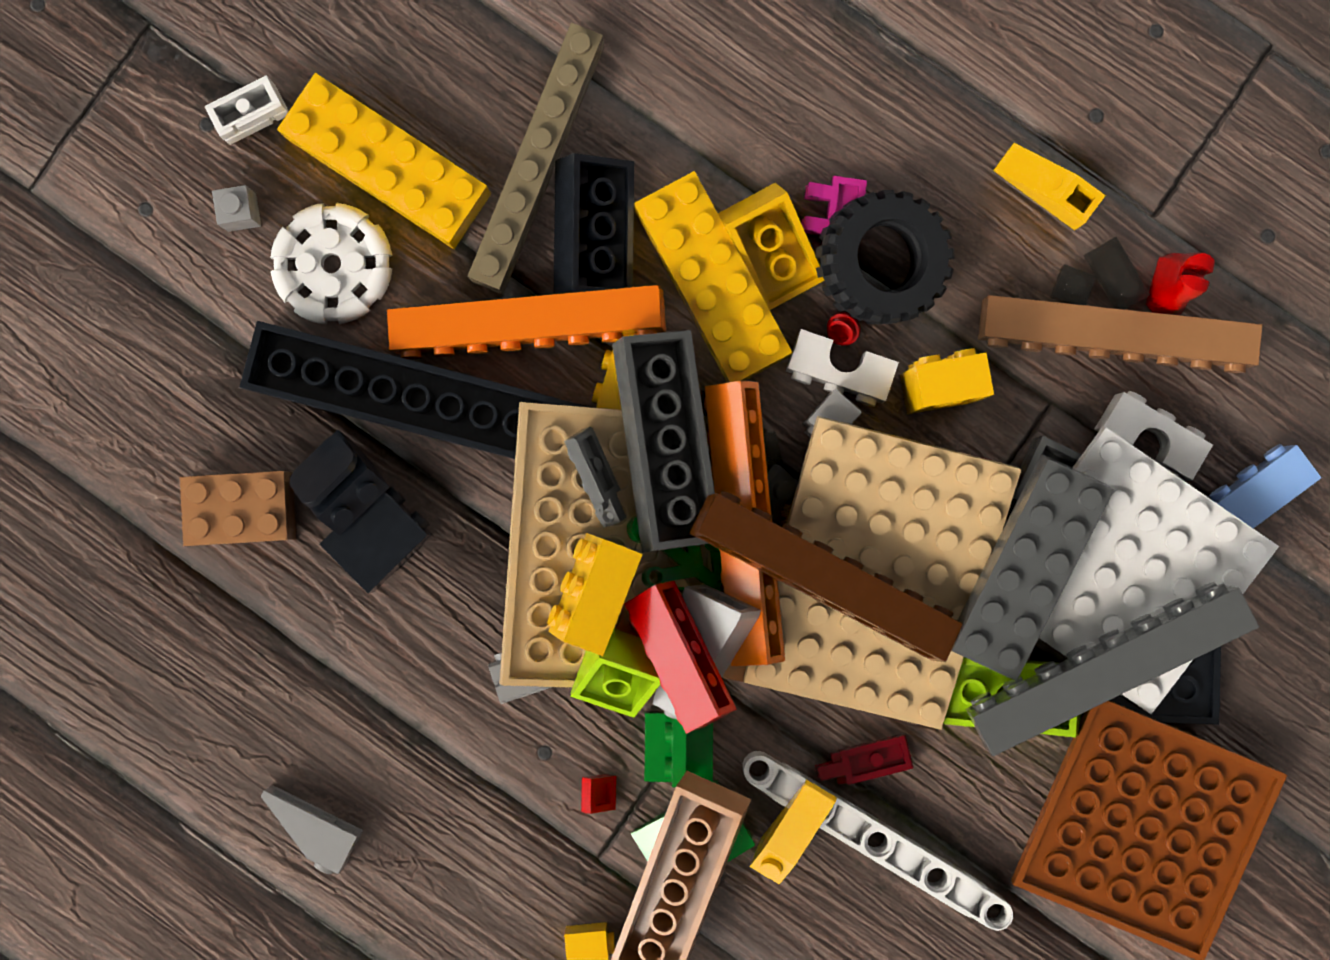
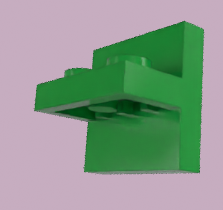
M645 712L644 782H672V788H676L686 771L713 782V723L686 734L678 720L666 716L664 712Z

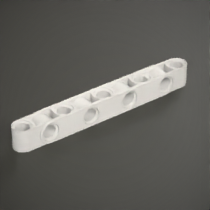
M753 751L744 758L742 765L747 781L765 792L779 804L785 807L804 782L809 780L837 797L834 806L819 828L956 911L975 919L986 927L999 931L1006 929L1013 920L1011 906L1000 894L988 888L969 873L767 753ZM757 760H761L768 764L767 772L762 776H753L749 772L750 765ZM875 832L883 833L885 839L880 846L871 847L868 845V839L871 834ZM932 869H943V875L939 881H927L928 873ZM994 904H1000L1002 908L1000 914L994 918L987 917L988 908Z

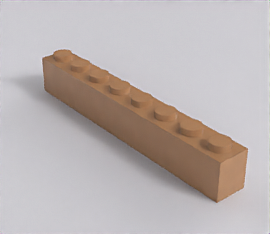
M988 295L982 300L978 340L988 341L987 346L994 348H1008V343L1020 344L1021 350L1041 352L1042 347L1055 348V354L1076 355L1077 350L1089 352L1090 358L1109 359L1110 354L1123 355V361L1141 363L1144 362V358L1157 359L1156 364L1162 366H1178V361L1191 363L1190 368L1210 370L1212 365L1224 366V372L1246 373V368L1259 365L1263 324Z

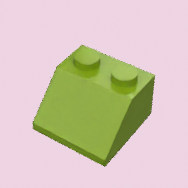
M614 628L603 656L586 650L570 697L634 718L660 685V678L652 661L645 653L641 638Z

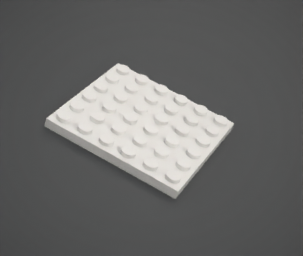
M1103 426L1073 466V469L1107 484L1114 489V492L1039 638L1067 657L1066 654L1075 648L1086 645L1087 649L1099 644L1098 638L1108 632L1118 629L1119 633L1132 628L1131 622L1143 615L1151 614L1154 617L1165 612L1163 606L1176 599L1183 598L1184 601L1196 597L1195 591L1209 583L1215 582L1216 585L1224 583L1226 586L1239 587L1243 594L1279 546ZM1192 660L1122 695L1152 714Z

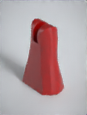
M1203 252L1169 253L1166 256L1159 257L1146 305L1151 312L1181 315L1190 300L1201 296L1207 291L1210 282L1204 279V276L1213 273L1214 258Z

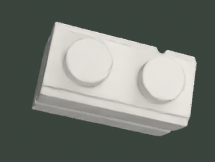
M267 75L205 106L219 136L229 145L273 124V120L279 121L285 118L289 112L276 85Z

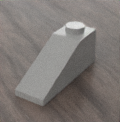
M274 785L263 791L261 798L305 857L314 862V867L326 874H332L333 872L339 874L346 866L363 830Z

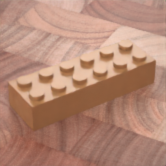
M686 771L674 790L611 960L690 959L752 799Z

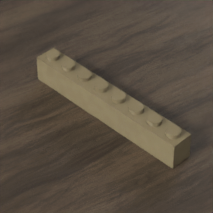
M571 22L467 277L472 283L504 295L555 170V160L560 158L604 50L602 34Z

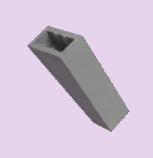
M706 584L686 586L682 597L722 678L759 618L761 610ZM660 684L656 689L652 704L665 710L664 714L666 716L677 719L675 709Z

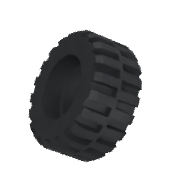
M882 190L850 201L830 217L829 226L823 228L819 236L823 242L822 246L816 248L815 258L821 259V267L816 268L818 278L823 277L826 283L822 290L826 296H833L835 299L833 305L839 311L846 310L851 314V317L858 321L864 320L867 324L899 323L914 319L921 312H927L935 305L933 300L943 296L947 289L943 282L952 278L954 270L948 267V261L955 259L954 248L948 249L947 240L952 238L949 228L943 230L939 224L944 220L938 211L933 213L928 211L930 203L923 198L913 200V194L901 191L895 193L894 190ZM877 226H887L899 233L905 240L910 252V269L905 281L900 287L890 291H882L873 287L862 275L858 264L860 241L868 230Z

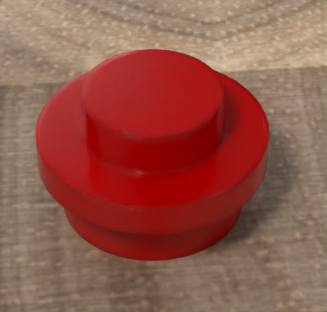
M847 312L834 314L827 323L828 337L834 340L833 343L837 345H850L860 336L861 327L858 320L851 317V314Z

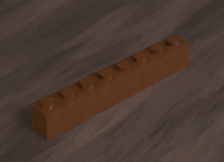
M721 491V494L715 493L707 496L689 534L931 661H947L963 625L952 618L954 615L952 611L939 605H934L932 608L923 603L924 597L909 589H904L902 592L893 587L894 581L879 573H874V576L862 570L864 567L862 563L852 558L844 557L843 560L832 554L834 549L827 544L814 540L813 544L801 538L803 532L787 524H783V527H780L771 522L772 516L763 510L752 508L750 511L739 505L741 499L731 493Z

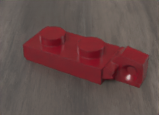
M904 733L838 749L837 752L830 753L831 761L815 765L817 777L820 781L836 777L837 784L846 783L847 785L914 768L907 738Z

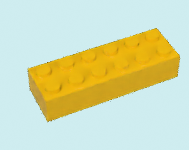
M314 73L277 128L288 141L452 249L456 248L491 195L486 184L317 73Z
M695 171L634 203L636 215L727 383L745 381L790 357L793 353Z

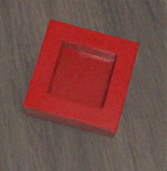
M603 774L582 777L581 812L593 814L616 810V775Z

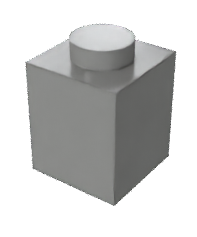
M243 185L212 190L217 225L228 232L261 227L257 195L248 186Z

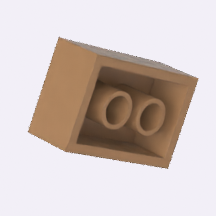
M273 471L180 477L183 546L297 540L294 490L290 485L289 478L293 472Z

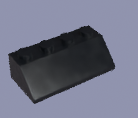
M572 153L555 160L553 294L633 287L634 161Z

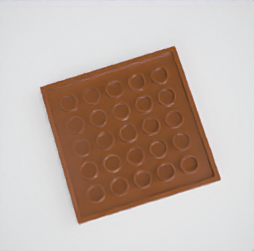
M1109 700L1084 712L1080 721L1078 736L1076 738L1073 737L1010 881L1014 886L1195 960H1205L1286 780L1287 774Z

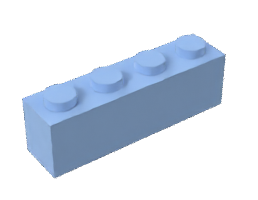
M1282 444L1273 447L1264 454L1266 460L1258 466L1252 464L1236 475L1239 480L1229 487L1225 484L1217 488L1209 497L1244 523L1255 528L1321 479V476L1298 445L1282 446Z

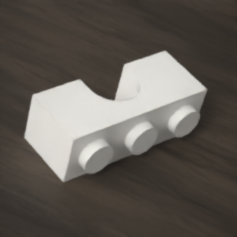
M803 329L799 331L792 350L793 353L786 368V372L792 373V380L810 385L812 380L825 384L823 390L827 392L837 389L843 395L845 391L857 395V402L875 407L876 402L882 404L886 401L899 362L866 351L862 354L855 371L841 372L830 361V350L834 340Z
M1128 391V393L1115 394L1094 430L1099 432L1105 426L1131 445L1134 444L1142 431L1148 430L1158 438L1160 444L1159 453L1154 461L1183 481L1193 480L1213 444L1204 440L1206 435L1194 427L1187 426L1184 428L1175 422L1176 417L1168 411L1160 408L1156 411L1145 405L1147 400L1135 392Z

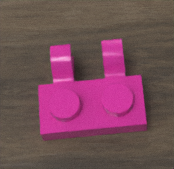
M833 176L831 178V185L809 182L805 188L804 200L828 201L826 219L804 216V219H801L805 233L820 235L823 228L829 226V219L835 212L841 210L843 205L865 195L867 180Z

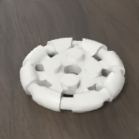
M324 203L312 205L292 216L294 220L286 229L282 227L278 232L270 256L271 259H274V270L271 271L272 280L283 302H289L295 308L294 312L299 316L320 324H327V321H338L339 324L348 323L371 311L369 307L377 299H382L392 276V268H389V257L392 256L389 241L379 224L374 225L368 219L369 215L362 210L341 203H336V206H325ZM326 220H337V230L326 228ZM306 229L311 236L302 245L296 237ZM359 229L365 234L364 239L360 243L352 237ZM331 255L339 256L341 260V266L335 273H327L324 269V261ZM366 258H376V268L366 269ZM296 259L295 265L298 271H288V260ZM363 284L367 290L358 298L353 292ZM304 286L312 291L306 298H303L298 293ZM338 297L337 307L328 308V298Z

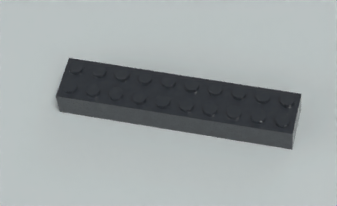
M261 321L256 323L239 388L511 459H515L519 402L590 407Z

